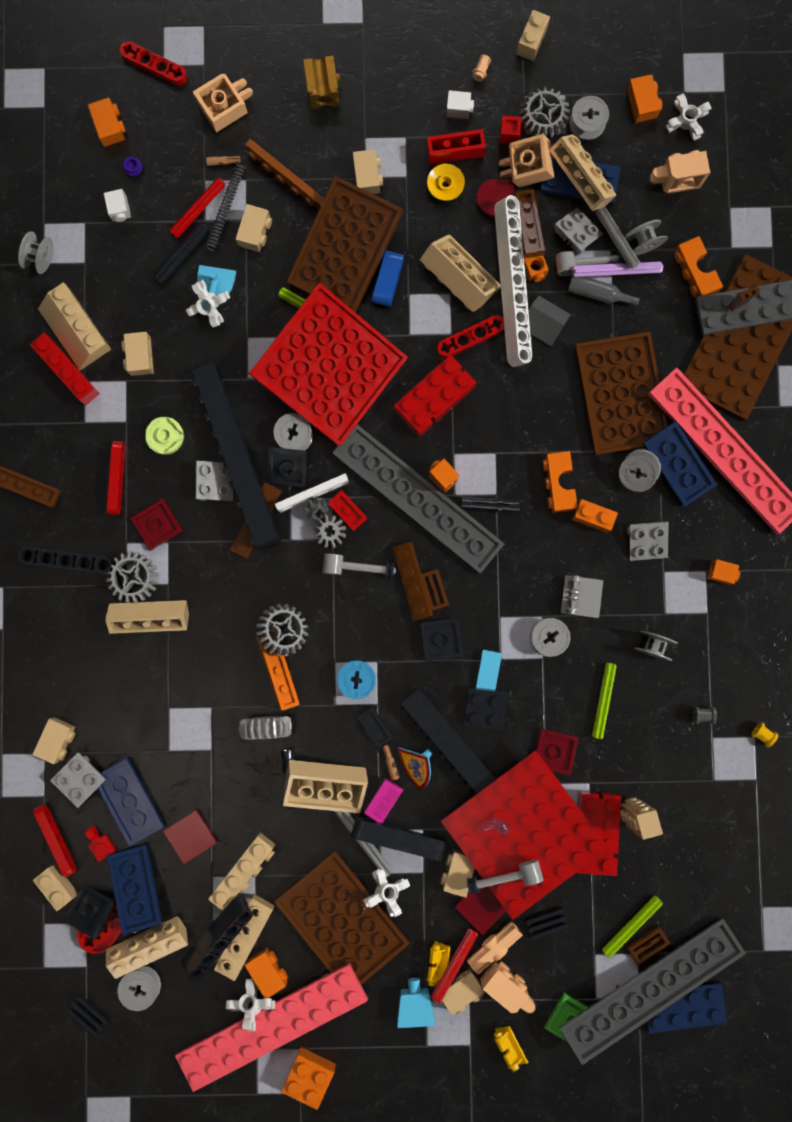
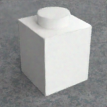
M449 91L446 117L468 119L469 112H473L474 100H471V92Z
M122 189L104 193L108 215L112 221L122 222L126 218L131 217L127 196Z

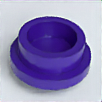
M129 157L125 160L123 169L127 175L137 176L142 171V164L139 159Z

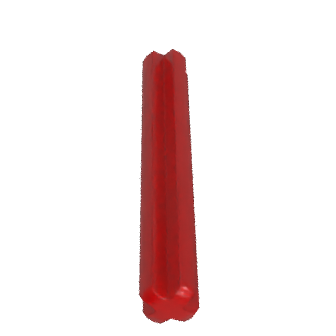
M217 178L172 226L170 233L178 238L225 187V183L220 178Z
M467 930L430 997L434 1002L440 1004L478 937V933L474 930Z

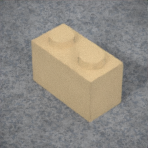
M535 10L532 11L519 41L517 55L534 61L547 31L550 16Z
M375 149L353 152L357 187L372 194L380 193V186H383L382 174H378V168H381L380 156H376Z
M249 204L246 205L236 236L238 246L260 252L261 246L264 247L266 243V230L270 229L272 223L268 210Z
M147 332L124 334V340H122V350L126 355V359H123L124 369L131 376L154 374L151 337Z
M55 717L49 718L32 755L52 764L63 761L67 754L65 749L75 736V732H73L75 726Z
M453 849V853L448 854L446 865L449 867L447 873H443L440 884L443 885V891L466 898L469 890L467 879L472 878L475 867L464 852Z
M56 863L33 880L56 911L64 907L78 894L70 881L63 876Z
M471 967L454 978L442 1000L451 1015L461 1013L466 1009V1005L472 1001L473 1003L479 1001L483 997L482 994L485 993Z

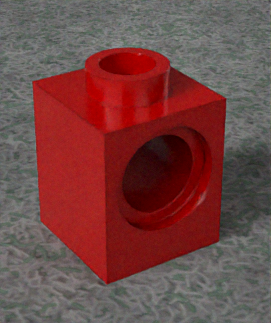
M502 115L499 144H510L519 141L521 117Z

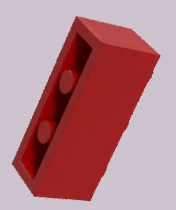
M483 129L427 137L426 148L429 165L484 157L486 145Z

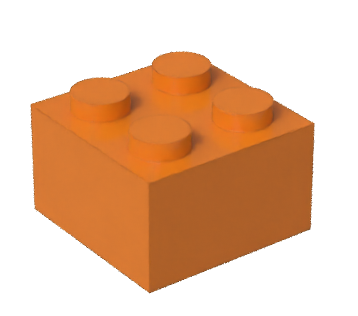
M300 1047L283 1083L281 1093L318 1110L335 1073L336 1064Z

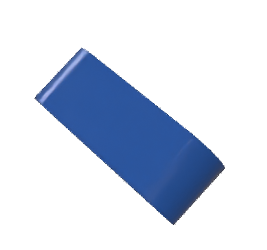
M385 251L372 303L391 307L404 255Z

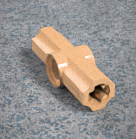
M510 921L496 935L492 934L483 942L482 947L467 959V962L479 975L493 961L500 960L507 953L508 948L523 936L522 933Z

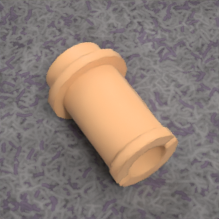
M487 55L479 57L478 64L472 71L473 78L476 81H483L487 76L486 71L491 62L490 57Z

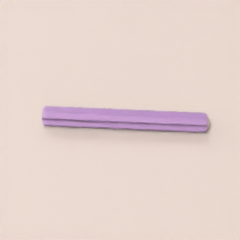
M640 262L639 266L633 269L627 263L577 265L573 267L572 274L574 277L661 273L663 265L662 262Z

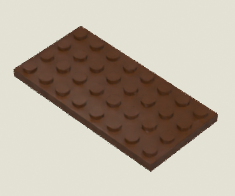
M745 254L726 292L750 288L754 285L761 286L792 280V277ZM792 320L704 335L684 372V376L710 404L746 421L792 331Z

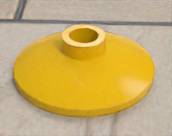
M451 164L436 166L431 170L427 179L430 193L442 201H450L457 198L462 193L465 185L463 173L459 168ZM443 183H448L449 186H448V187H443L442 184H443Z

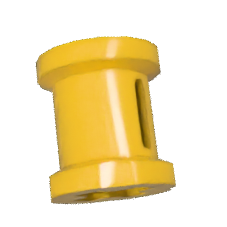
M763 722L759 723L751 734L754 738L757 737L764 742L767 748L771 747L779 736L776 732L773 733L767 729Z

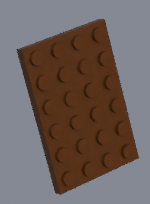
M335 176L287 282L310 294L321 283L356 313L404 209Z
M651 332L575 344L594 455L645 448L643 445L644 441L668 426L666 413L648 395L660 383Z
M336 850L274 902L330 972L350 963L361 985L410 944L409 940L379 903L371 908L365 906L363 899L371 896V893Z

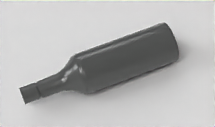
M573 275L567 291L605 303L621 301L637 306L640 299L620 292L615 285L588 277H574Z

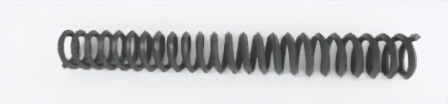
M239 161L236 162L237 165L233 169L234 172H232L233 175H231L230 182L228 183V189L224 193L225 196H223L224 199H222L221 206L219 207V213H217L216 220H214L215 223H213L211 233L209 234L210 237H208L207 244H205L206 248L211 251L214 250L207 245L216 248L213 244H218L215 241H219L218 238L220 236L218 234H222L220 231L223 229L220 227H224L222 224H225L222 220H227L225 218L228 217L227 214L229 212L227 210H231L229 207L232 206L229 203H233L231 200H234V193H237L236 190H238L236 186H239L238 183H241L240 180L242 178L240 176H243V169H246L243 165L238 164Z

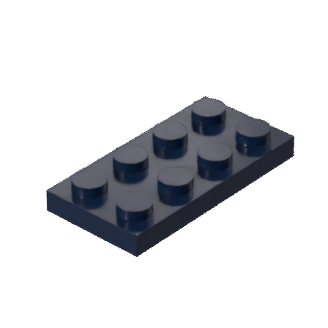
M552 155L554 178L542 181L540 192L584 200ZM593 162L602 171L603 177L613 186V191L616 193L621 167ZM615 197L608 203L609 205H614Z
M676 421L643 442L646 450L652 452L659 459L661 473L683 506H687L717 486Z
M129 758L100 773L106 780L98 789L129 846L165 827Z
M147 845L108 855L122 935L163 924Z
M720 981L703 983L646 1022L648 1033L727 1024L722 983Z

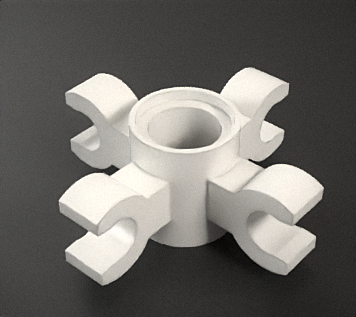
M684 94L677 96L674 105L681 115L670 119L666 128L668 132H672L678 127L686 130L689 129L690 135L695 141L701 138L700 135L704 133L702 127L696 121L697 118L706 116L712 108L709 102L702 104L698 108L694 105H688Z
M203 280L192 285V289L198 295L199 300L196 304L186 309L188 316L198 312L208 315L212 327H216L224 322L223 317L216 308L219 304L226 302L230 298L228 292L225 291L218 295L211 292L208 293Z
M377 869L372 872L378 886L375 889L374 895L363 899L365 906L371 908L379 902H385L391 917L402 914L396 899L398 898L399 891L410 886L408 879L402 878L394 884H388L383 869ZM386 888H388L389 890V896L387 898L384 895V891Z
M246 979V994L238 1001H226V1009H230V1011L241 1010L245 1013L242 1029L247 1030V1032L255 1031V1015L262 1009H275V1000L271 998L259 999L256 997L258 987L253 979ZM253 1000V1006L248 1009L249 1003Z

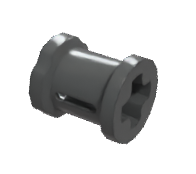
M694 707V723L710 722L711 724H716V708L700 709L699 707Z

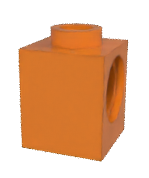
M524 255L525 274L528 282H539L545 279L549 269L544 256L526 258ZM531 265H538L540 270H533Z
M718 559L712 560L707 579L727 585L735 584L740 576V571H738L739 565Z

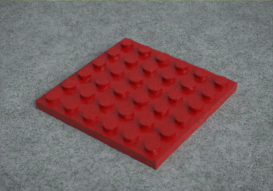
M319 283L248 374L337 446H341L408 357Z
M536 750L441 820L483 879L520 871L519 864L534 859L539 861L544 881L525 886L523 880L519 879L489 886L512 919L519 916L609 849Z

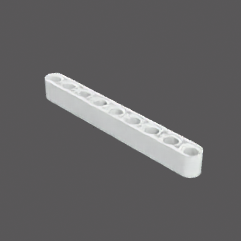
M509 195L495 204L494 211L507 360L512 367H517L531 361L532 348L520 207L517 198Z

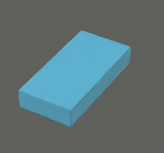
M482 651L476 688L496 689L502 653Z

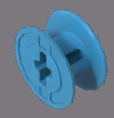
M360 660L345 664L337 676V685L340 691L351 699H362L368 696L376 684V674L373 668ZM356 671H359V678L362 679V683H358V688H354L355 682L351 681V678L355 677Z

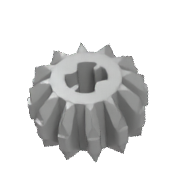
M325 516L326 522L323 523L322 520H318L321 527H314L316 531H320L314 534V537H321L318 543L322 544L325 541V548H328L329 542L335 548V541L342 544L339 537L346 538V534L340 533L345 531L346 527H339L342 524V520H338L335 523V516H332L331 521H329L328 516ZM329 527H332L335 532L334 535L331 534V537H328V534L325 532L326 529L329 530Z

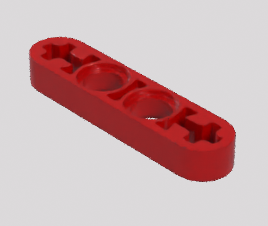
M127 41L120 46V53L125 61L178 86L185 84L187 81V74L182 66L133 42ZM130 49H132L133 53L129 52L128 54H126V50L130 51ZM143 56H149L150 61L148 63H142L141 58ZM159 64L167 65L164 71H158L157 66ZM174 73L177 74V75H178L179 73H181L182 76H181V77L178 76V77L176 78L175 75H174Z
M498 315L492 316L442 340L437 348L439 356L442 358H447L450 355L454 356L500 334L504 330L503 317ZM494 321L501 323L499 329L493 327L490 329L491 333H488V328L493 326ZM478 328L483 329L485 335L481 338L476 337L474 331ZM461 336L468 339V343L464 346L459 345L457 339ZM452 340H454V345L457 348L456 350L453 346L449 348V353L441 351L443 349V345L449 347L452 345Z
M113 441L111 448L107 512L109 515H119L121 511L125 443L121 441Z
M42 804L34 808L35 818L64 877L76 873L74 861L48 807Z

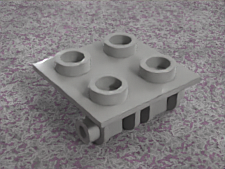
M578 208L555 223L554 227L556 234L564 238L563 241L569 239L567 245L572 243L570 247L579 255L585 251L587 246L603 235Z
M196 461L195 499H199V501H233V491L229 483L232 479L230 474H226L223 467L224 463Z
M668 521L630 524V527H627V533L630 535V561L668 558Z
M565 575L561 613L599 618L603 580Z
M79 752L50 780L77 808L106 780L89 763L90 759L86 755L82 756Z

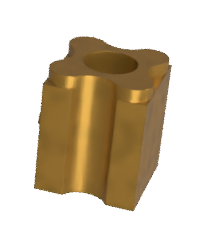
M326 56L319 60L312 58L304 59L310 108L319 109L323 106H338L340 101L337 82L340 81V75L336 74L334 57Z

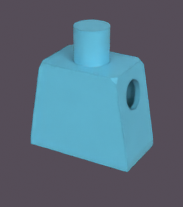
M409 978V989H402L400 992L398 1028L435 1026V1016L429 989L420 988V978Z

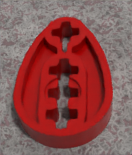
M116 904L105 921L108 924L107 930H103L100 933V937H96L92 943L88 945L86 941L90 936L78 930V942L86 952L91 954L105 952L122 933L119 916L112 920L117 910Z

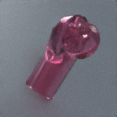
M492 817L479 823L483 833L491 829L499 831L501 835H507L510 832L507 821L499 817Z

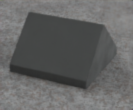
M538 296L528 310L530 335L551 347L571 314Z

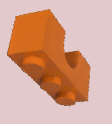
M700 236L678 245L674 251V257L683 269V277L685 280H688L693 297L718 293L723 288V285L716 270L704 273L697 267V261L702 260L707 254Z
M570 451L547 454L542 463L543 470L547 471L548 477L545 478V487L550 493V497L547 498L548 508H552V513L576 510L578 507L575 489L566 490L559 484V476L570 473L573 470Z

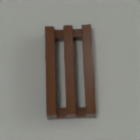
M757 285L741 292L729 304L728 307L731 312L737 307L739 308L743 304H747L760 291Z
M438 569L423 573L422 578L432 611L449 606ZM434 574L436 575L437 582L442 594V598L444 601L443 604L440 603L437 590L432 578V575ZM427 576L429 578L437 606H433L431 596L425 580V577Z
M658 925L626 946L635 962L640 965L671 943ZM659 933V935H657L656 937H654L653 939H651L650 941H648L647 943L633 951L635 948H637L638 946H640L641 944H643L644 942H646L647 940H649L650 938ZM663 938V942H661L660 944H658L657 946H655L639 958L637 957L638 954L648 949L653 944H655Z

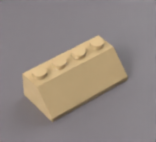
M450 234L431 243L420 259L424 266L432 271L438 280L445 284L451 290V293L458 297L465 307L472 312L481 308L501 288V284Z
M64 282L47 293L38 310L79 370H82L111 350L77 298Z
M289 760L285 775L283 806L360 813L368 784L366 768Z

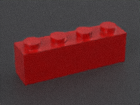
M45 332L30 344L84 405L89 404L100 394Z

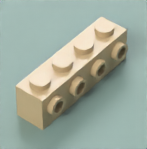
M568 135L561 137L549 151L591 210L604 208L616 196L613 186L603 177L602 171L595 166L590 154L580 145V140L576 136Z
M187 601L109 604L106 615L109 634L187 630L189 618Z
M636 797L626 799L625 803L621 804L620 817L622 822L625 821L627 828L644 840L663 834L656 809L640 799H636Z
M260 832L208 900L223 911L240 891L244 893L250 885L248 880L252 875L256 877L262 870L261 863L264 860L269 861L275 853L272 849L276 844Z
M255 894L252 900L247 899L253 917L215 961L217 965L214 970L233 981L236 980L275 906Z
M176 916L163 922V924L106 949V967L113 977L117 979L188 945L187 929L180 918Z

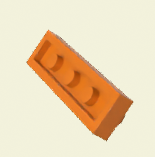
M269 633L270 637L273 639L274 633ZM258 642L279 710L283 711L300 705L284 655L281 653L280 656H276V650L270 654V647L263 649L265 642Z

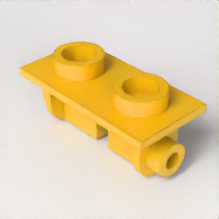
M435 941L430 948L429 963L432 964V967H429L427 981L429 986H436L449 963L450 946Z
M510 1026L496 1028L494 1040L501 1052L506 1050L503 1057L508 1068L516 1071L519 1069L518 1064H527L528 1061Z

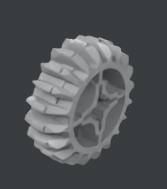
M546 87L543 88V91L537 88L535 93L531 91L528 96L524 97L520 105L519 117H521V124H524V130L529 129V135L535 133V136L544 134L552 138L554 134L559 135L560 131L565 129V124L569 120L570 110L568 109L569 104L565 102V96L560 97V91L555 94L553 93V88L550 91H547ZM538 103V108L530 113L531 107ZM559 114V118L551 123L552 117Z
M129 551L127 557L123 553L120 554L121 560L114 558L116 565L112 564V572H107L108 575H111V578H107L106 582H112L108 588L110 590L115 589L112 593L113 596L119 594L118 599L122 601L125 598L126 603H130L131 599L133 603L138 602V597L141 601H145L144 594L150 597L152 594L149 590H156V587L152 586V584L159 583L158 580L154 579L155 576H159V573L153 572L157 566L151 565L152 559L146 560V554L140 557V552H135L133 556V553ZM137 562L136 566L133 565L130 570L123 569L126 564ZM142 566L146 570L147 580H144L141 576ZM119 574L124 578L123 588L119 583ZM127 574H133L139 581L131 580ZM136 584L143 586L137 592L128 593L129 589H132Z
M280 604L276 605V608L271 606L269 611L265 610L263 612L264 617L260 616L258 618L261 623L257 624L256 628L261 629V631L256 632V635L262 636L258 642H265L263 649L270 647V654L276 650V656H280L281 653L284 656H288L289 652L294 654L296 653L295 649L300 650L302 648L300 644L306 642L303 637L308 636V633L303 630L307 629L308 625L302 624L306 618L300 619L301 612L299 611L295 614V607L289 610L287 604L283 608ZM274 616H285L281 623L271 621ZM291 622L295 626V631L291 628ZM268 626L274 633L273 639L269 635ZM282 626H283V631L285 632V633H283V634H281V629H280V627H282ZM283 638H291L293 640L290 645L279 644Z
M288 716L254 717L239 721L240 737L243 739H271L288 737L291 734L292 723L291 718Z

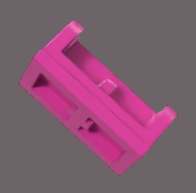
M385 778L364 813L377 822L383 823L404 789Z

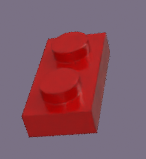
M342 490L328 502L329 506L353 531L368 519Z

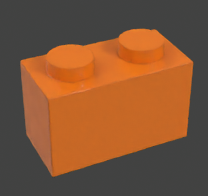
M652 74L630 79L627 86L635 123L655 119L662 110V101L660 98L658 99L657 95L658 85L653 80Z
M110 98L88 104L99 139L104 147L125 140L123 133L126 130L122 120H118L117 116L120 115L116 103L112 104Z
M445 459L441 462L437 460L430 466L429 478L443 493L447 492L458 482L460 475Z
M583 499L578 502V508L575 510L572 520L606 533L612 530L617 512Z
M268 948L263 949L248 959L245 964L264 998H269L285 988L288 982L287 973L283 968H279L276 963L278 961L273 951H269Z

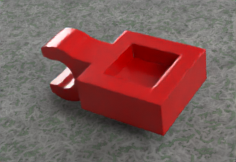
M94 825L84 832L87 838L92 841L88 847L98 862L117 850L107 834L100 836Z

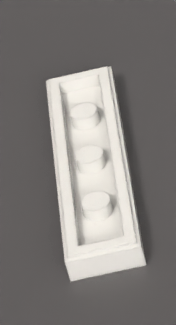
M346 473L280 501L275 506L281 513L308 501V499L318 497L348 484L349 481Z

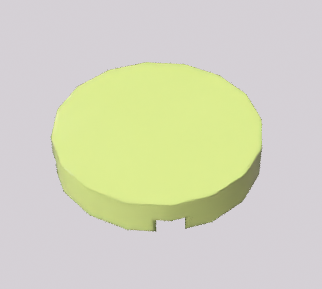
M158 417L147 426L145 438L149 448L158 454L168 455L180 448L183 443L184 434L180 424L173 418Z

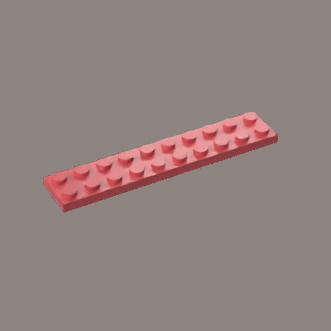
M675 368L648 395L673 422L676 421L683 433L776 534H780L792 523V492L678 368Z
M348 963L275 1002V1009H262L255 1015V1031L247 1032V1030L242 1029L243 1018L178 1052L175 1057L194 1092L367 1002L368 997L351 964Z

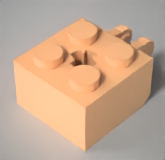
M220 74L193 91L197 104L216 132L247 114L246 105L243 101L248 99L253 94L251 88H247L237 93L246 86L247 82L245 79H239L231 84L226 74Z
M544 134L510 143V157L500 160L499 166H511V169L500 172V177H512V182L518 187L554 178L552 154L549 151L551 149V141Z
M694 150L683 155L680 153L672 154L668 157L664 166L653 169L649 180L653 184L662 183L663 191L666 193L701 188L710 174L706 151L699 152V150Z
M493 961L480 977L482 989L510 1013H517L520 1008L528 1013H533L536 1006L528 994V987L524 984L525 980L518 974L514 976L510 973V968L502 961L500 963Z

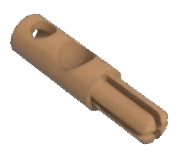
M240 156L206 157L207 166L228 165L237 161L240 163L241 161Z
M384 745L382 748L391 780L398 779L400 777L389 745Z

